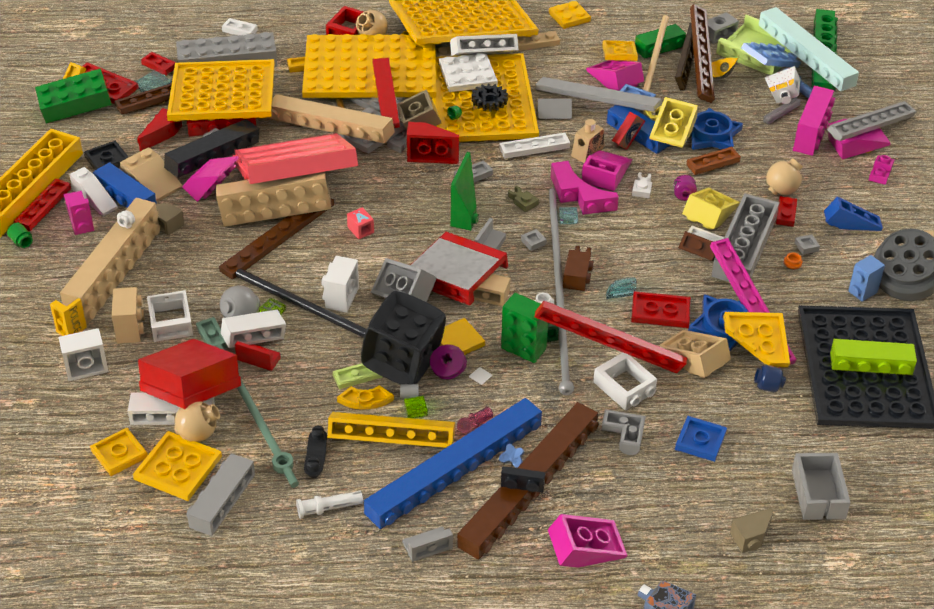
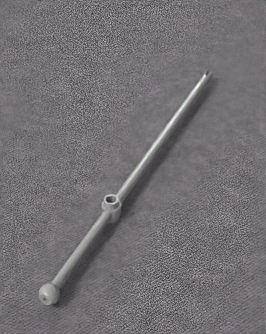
M551 188L549 189L556 303L557 306L564 308L556 191ZM559 327L562 373L559 391L567 396L573 393L574 384L570 381L566 330Z

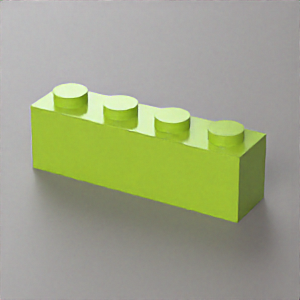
M833 339L830 352L832 370L913 375L917 362L914 344Z

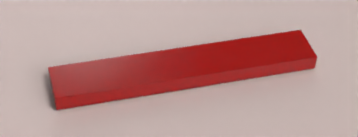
M389 58L372 59L380 115L392 118L394 128H400Z

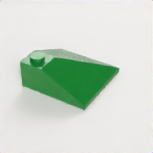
M467 152L451 183L450 226L471 231L474 224L478 223L479 214H477L471 153Z

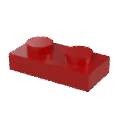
M150 52L141 59L142 65L164 75L171 73L176 63L154 52Z
M780 196L776 224L794 227L797 199Z

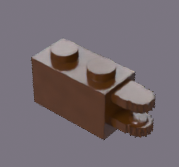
M576 246L575 250H569L563 275V288L585 291L586 284H590L591 273L589 271L592 272L594 261L591 260L592 248L587 247L586 252L580 251V246Z

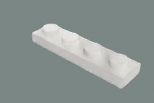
M566 133L502 142L499 149L504 159L568 149L570 148V141Z

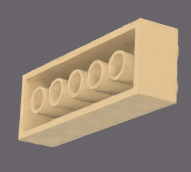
M325 172L249 184L247 180L216 185V198L224 227L332 209Z

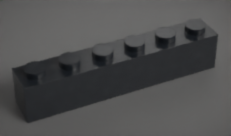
M247 119L239 121L165 153L164 168L177 178L201 168L210 159L224 158L235 153V150L244 149L258 143L260 128Z

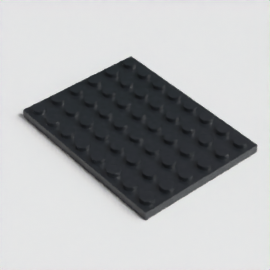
M799 305L798 316L817 425L934 429V389L914 309ZM833 339L914 344L917 362L913 375L832 370L830 352Z

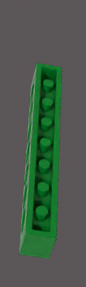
M816 9L813 36L837 54L836 34L838 17H835V11ZM812 69V89L814 86L836 90V87Z

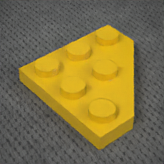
M724 313L726 334L764 364L775 367H789L790 359L783 313Z

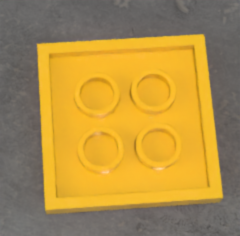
M167 431L133 473V478L138 482L189 501L222 458V452L196 441L185 440L180 435Z

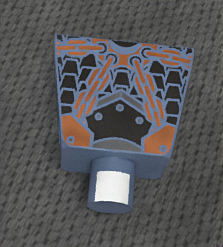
M662 581L655 590L644 584L638 592V596L645 600L644 609H694L696 594L666 581Z

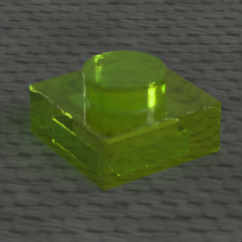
M424 396L404 399L407 418L428 416Z

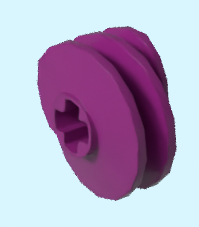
M445 344L433 351L430 357V366L436 376L449 380L456 378L465 371L467 359L459 347Z

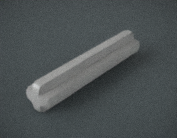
M797 97L792 98L790 103L783 104L764 116L763 122L770 124L800 106V99Z

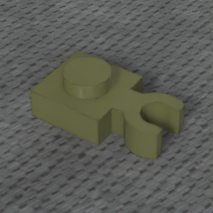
M515 186V192L508 190V197L514 200V204L524 212L539 205L538 198L528 191L523 193L518 186Z

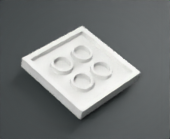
M486 53L439 58V66L449 92L476 89V87L481 88V84L487 86L488 83L490 86L498 85L497 78Z

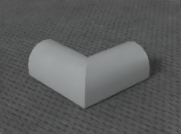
M605 409L601 430L620 433V451L627 455H636L640 451L646 416Z

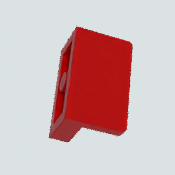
M239 341L235 343L238 361L272 371L281 359L280 352L255 344L248 345Z

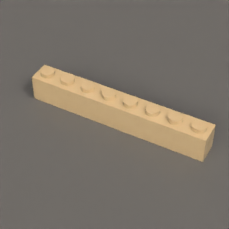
M278 94L273 97L272 116L268 117L271 120L384 144L395 133L393 119L390 117Z

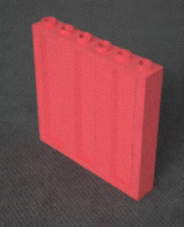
M337 133L235 150V155H232V157H239L235 162L236 168H238L242 177L249 184L358 166L356 148Z

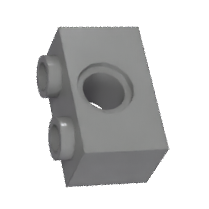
M727 12L708 19L709 41L714 44L720 38H729L738 29L739 21Z

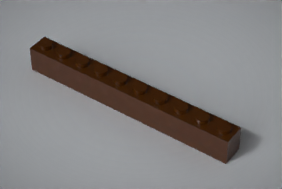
M577 402L518 468L545 472V484L548 485L552 481L553 475L557 471L562 470L568 458H572L575 455L576 449L580 445L585 444L590 433H594L599 426L598 412ZM500 486L457 534V548L479 560L484 553L487 554L491 550L493 543L497 539L502 538L506 528L515 523L517 516L528 508L530 501L533 498H537L540 492Z

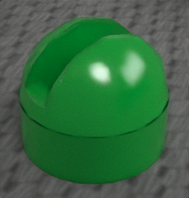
M451 106L448 108L447 114L451 120H455L461 117L462 109L458 106Z

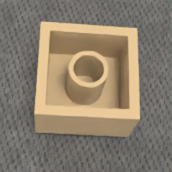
M137 287L113 289L111 316L117 344L141 342V334H144V322L142 320H145V311L140 307L143 306L142 295H138Z

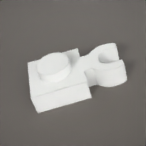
M639 172L637 180L634 181L632 196L650 198L652 188L651 174H648V177H642V173Z

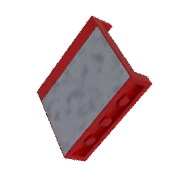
M445 232L410 266L423 269L437 277L431 290L432 292L471 305L474 302L473 292L499 266L507 269L508 258L506 252Z

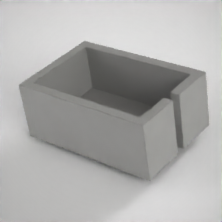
M796 453L792 474L803 520H821L823 516H826V519H846L851 502L838 453Z

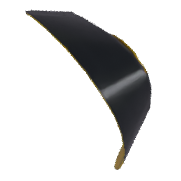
M739 56L738 58H724L711 62L713 77L718 79L728 77L735 68ZM727 62L729 69L726 72H722L720 67L723 63Z

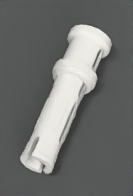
M361 490L321 498V496H314L313 499L296 500L300 519L304 518L305 515L316 513L321 515L327 510L363 504Z

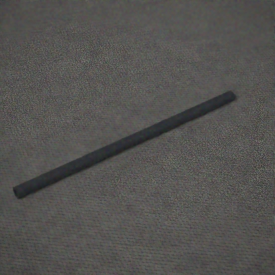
M241 268L236 271V277L364 338L366 328Z

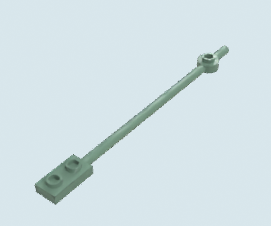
M214 317L196 322V328L204 343L223 350L228 347L221 335V328ZM241 380V386L237 387L274 455L272 458L274 471L284 473L291 487H297L299 482L292 471L294 466L292 455L280 450Z

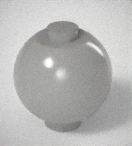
M241 285L232 286L220 298V311L224 318L257 313L260 300L250 288Z

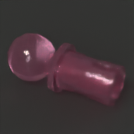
M486 406L474 414L470 413L468 418L464 417L458 420L457 429L463 434L469 433L473 427L478 428L483 422L492 419V410Z

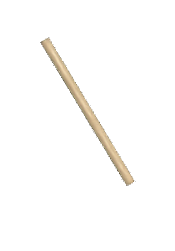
M667 15L662 17L643 90L648 92L669 20Z

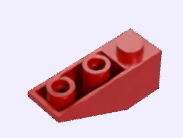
M162 108L146 126L144 131L139 134L137 142L140 151L148 147L151 148L175 136L182 127V120L178 122L168 121V109Z

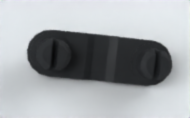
M319 425L314 426L309 434L304 471L311 478H317L321 474L326 456L327 433Z

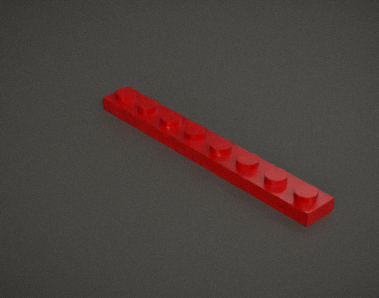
M543 301L535 311L534 317L676 374L687 364V357L553 303Z

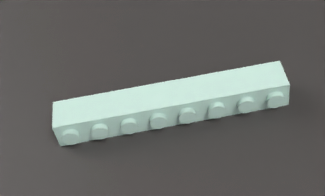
M774 7L761 12L759 26L839 91H844L857 85L859 72L781 10Z

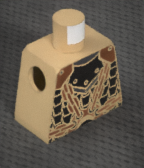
M587 119L585 126L575 134L571 157L585 163L589 155L605 147L604 129L596 125L595 120Z

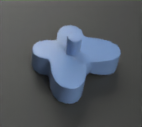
M508 444L506 451L500 454L499 461L502 463L512 462L518 468L523 462L522 455L525 452L522 448L516 449L512 444Z

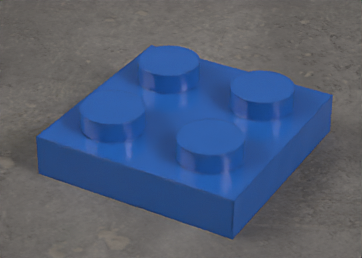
M687 416L676 442L675 450L715 462L726 435L727 427Z

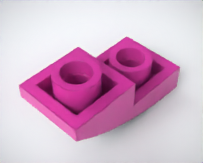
M878 155L870 173L869 181L886 185L895 159H891L887 155Z

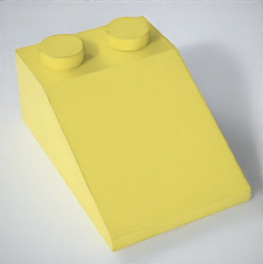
M665 97L649 139L683 148L696 122L698 105Z
M706 188L689 195L682 214L687 216L688 220L692 222L698 221L703 224V227L713 230L724 223L739 206L740 202L716 190Z

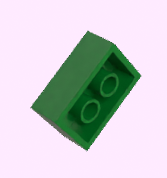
M514 293L502 308L501 348L535 363L547 347L548 322L534 317L535 311L541 303Z

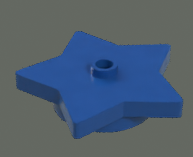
M708 108L706 111L697 114L696 122L690 134L691 149L696 150L707 147L725 149L734 147L733 137L742 130L743 123L732 121L727 115Z
M705 294L702 300L703 314L689 325L688 331L727 338L729 351H731L738 342L725 333L723 315L725 312H748V310L740 301L726 298L716 299Z

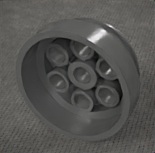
M911 228L902 229L890 234L878 247L874 255L877 260L885 265L879 287L889 296L904 301L921 300L934 294V237L923 230Z

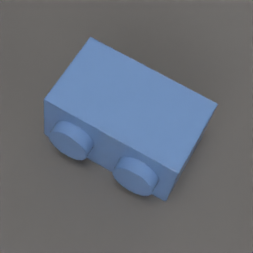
M872 255L857 262L854 266L848 292L862 302L878 293L885 265Z

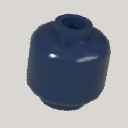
M767 364L757 368L754 377V383H757V387L760 390L772 393L777 392L779 388H783L786 380L781 368Z

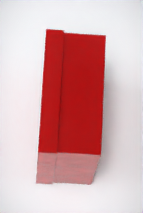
M194 338L138 359L140 391L183 409H186L195 402H203L241 386L237 354Z

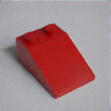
M408 122L407 162L459 164V135L426 122Z

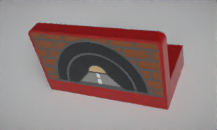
M629 112L612 141L628 150L645 120Z

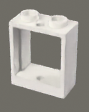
M186 290L147 296L154 342L193 336ZM184 309V318L156 322L155 312Z
M621 353L598 366L594 372V383L625 411L632 406H637L647 397H652L656 392L657 378L626 353ZM625 371L641 383L628 392L613 379Z

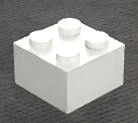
M335 256L333 263L330 262L328 273L322 278V286H324L322 298L325 300L326 309L348 312L359 289L358 260Z
M99 328L58 337L68 381L108 372Z

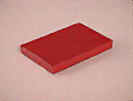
M634 291L631 322L689 328L691 297Z

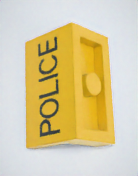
M76 299L68 306L63 305L57 300L50 304L56 332L60 335L65 336L82 332L87 328L81 299Z

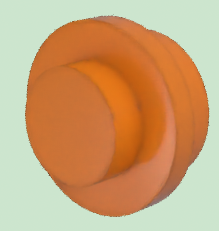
M788 253L784 258V265L790 269H798L802 266L803 261L798 253Z

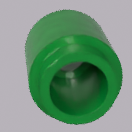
M14 223L8 228L7 236L18 247L28 248L32 244V234L21 223Z

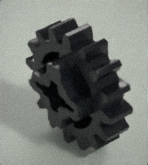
M489 83L487 86L481 84V88L476 87V90L472 91L473 106H477V109L483 108V111L489 109L492 112V109L499 111V107L504 108V105H507L508 93H506V89L502 90V86L497 87L496 84L490 86Z

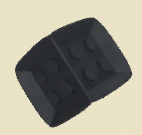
M401 291L391 292L372 317L365 332L361 350L362 364L369 370L395 383L417 384L430 366V357L433 351L441 344L446 324L445 313L410 294Z

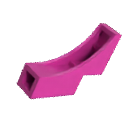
M569 161L551 163V179L560 203L578 201L583 215L617 211L619 199L617 192L601 190L582 181L572 170Z
M82 190L64 194L74 234L78 235L94 231L88 198L84 199Z

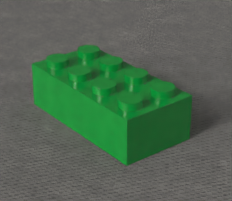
M101 68L35 87L39 107L46 124L112 105Z

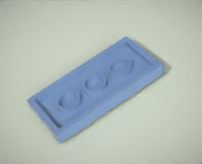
M751 42L743 43L741 47L742 50L764 65L795 66V68H798L801 64V61L796 59L797 56L795 54L786 52L785 47L779 44L773 45L769 43L766 45L764 43L757 44Z

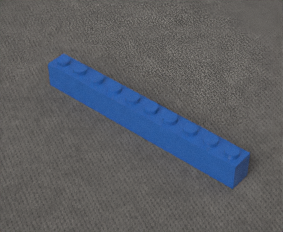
M525 397L364 500V514L380 530L387 525H391L402 515L408 514L414 507L425 503L434 494L442 492L451 483L457 482L468 472L474 471L485 461L491 460L494 455L506 450L508 444L520 441L531 431L537 430L541 426L542 411Z

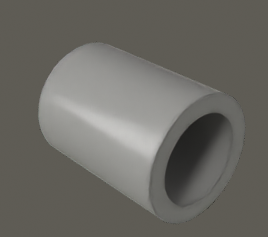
M400 384V398H419V384Z

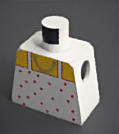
M795 66L765 77L776 103L788 104L792 98L799 95L800 77Z

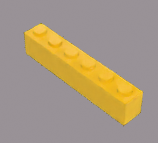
M332 412L328 417L327 438L444 448L454 443L455 422Z

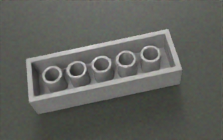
M273 32L176 41L178 63L274 59L275 67H278Z
M744 193L724 239H729L747 273L752 278L776 221L780 202ZM715 257L711 277L729 282Z

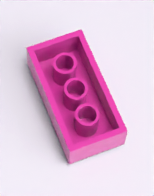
M818 86L813 87L798 123L793 151L813 156L815 149L819 150L821 140H823L825 130H827L828 123L832 117L833 111L831 109L835 103V97H833L834 90Z

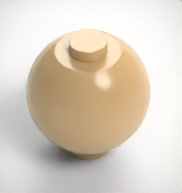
M366 10L358 16L356 28L359 35H385L388 23L386 17L381 12Z
M793 158L789 162L782 160L774 163L766 175L767 184L770 186L768 190L774 195L779 193L781 196L791 195L796 192L802 183L800 170L803 166Z
M195 402L186 409L179 408L175 416L174 430L177 435H180L185 440L202 442L214 433L217 424L216 420L220 419V412L214 404L208 405L204 402Z

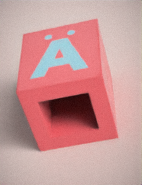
M362 207L347 213V227L358 239L374 233V219Z

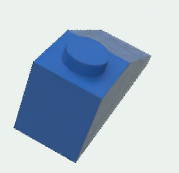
M838 196L824 210L826 222L830 226H835L839 229L881 231L883 229L879 216Z

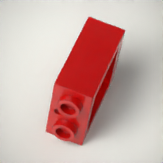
M343 6L326 24V35H359L356 26L352 29L342 26L345 21L356 24L358 16L364 11Z

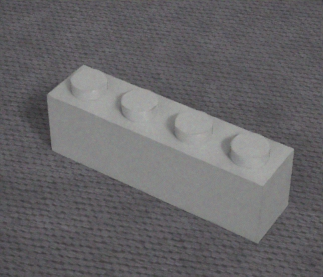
M231 453L221 463L216 475L211 477L208 486L200 492L197 501L187 511L186 516L189 528L210 536L215 533L255 476L254 461Z

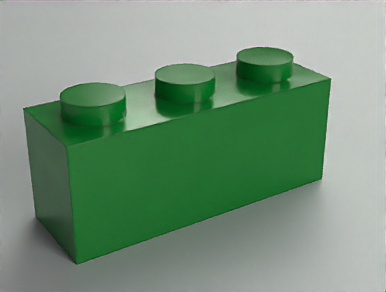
M677 24L666 27L659 54L683 47L686 33ZM659 29L636 35V50L644 59L652 57Z

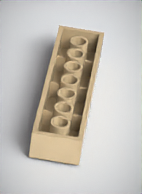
M135 198L126 209L132 212L135 217L132 227L127 229L121 227L116 222L61 290V300L65 306H68L78 298L81 299L86 325L95 318L96 313L105 305L109 296L113 294V289L124 280L128 271L133 268L138 258H141L145 249L150 246L151 241L159 234L160 225L155 202Z

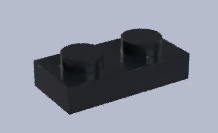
M502 466L501 487L543 493L545 472Z

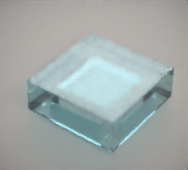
M559 207L560 224H578L577 207Z

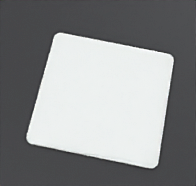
M479 367L469 377L482 385L492 377V374Z

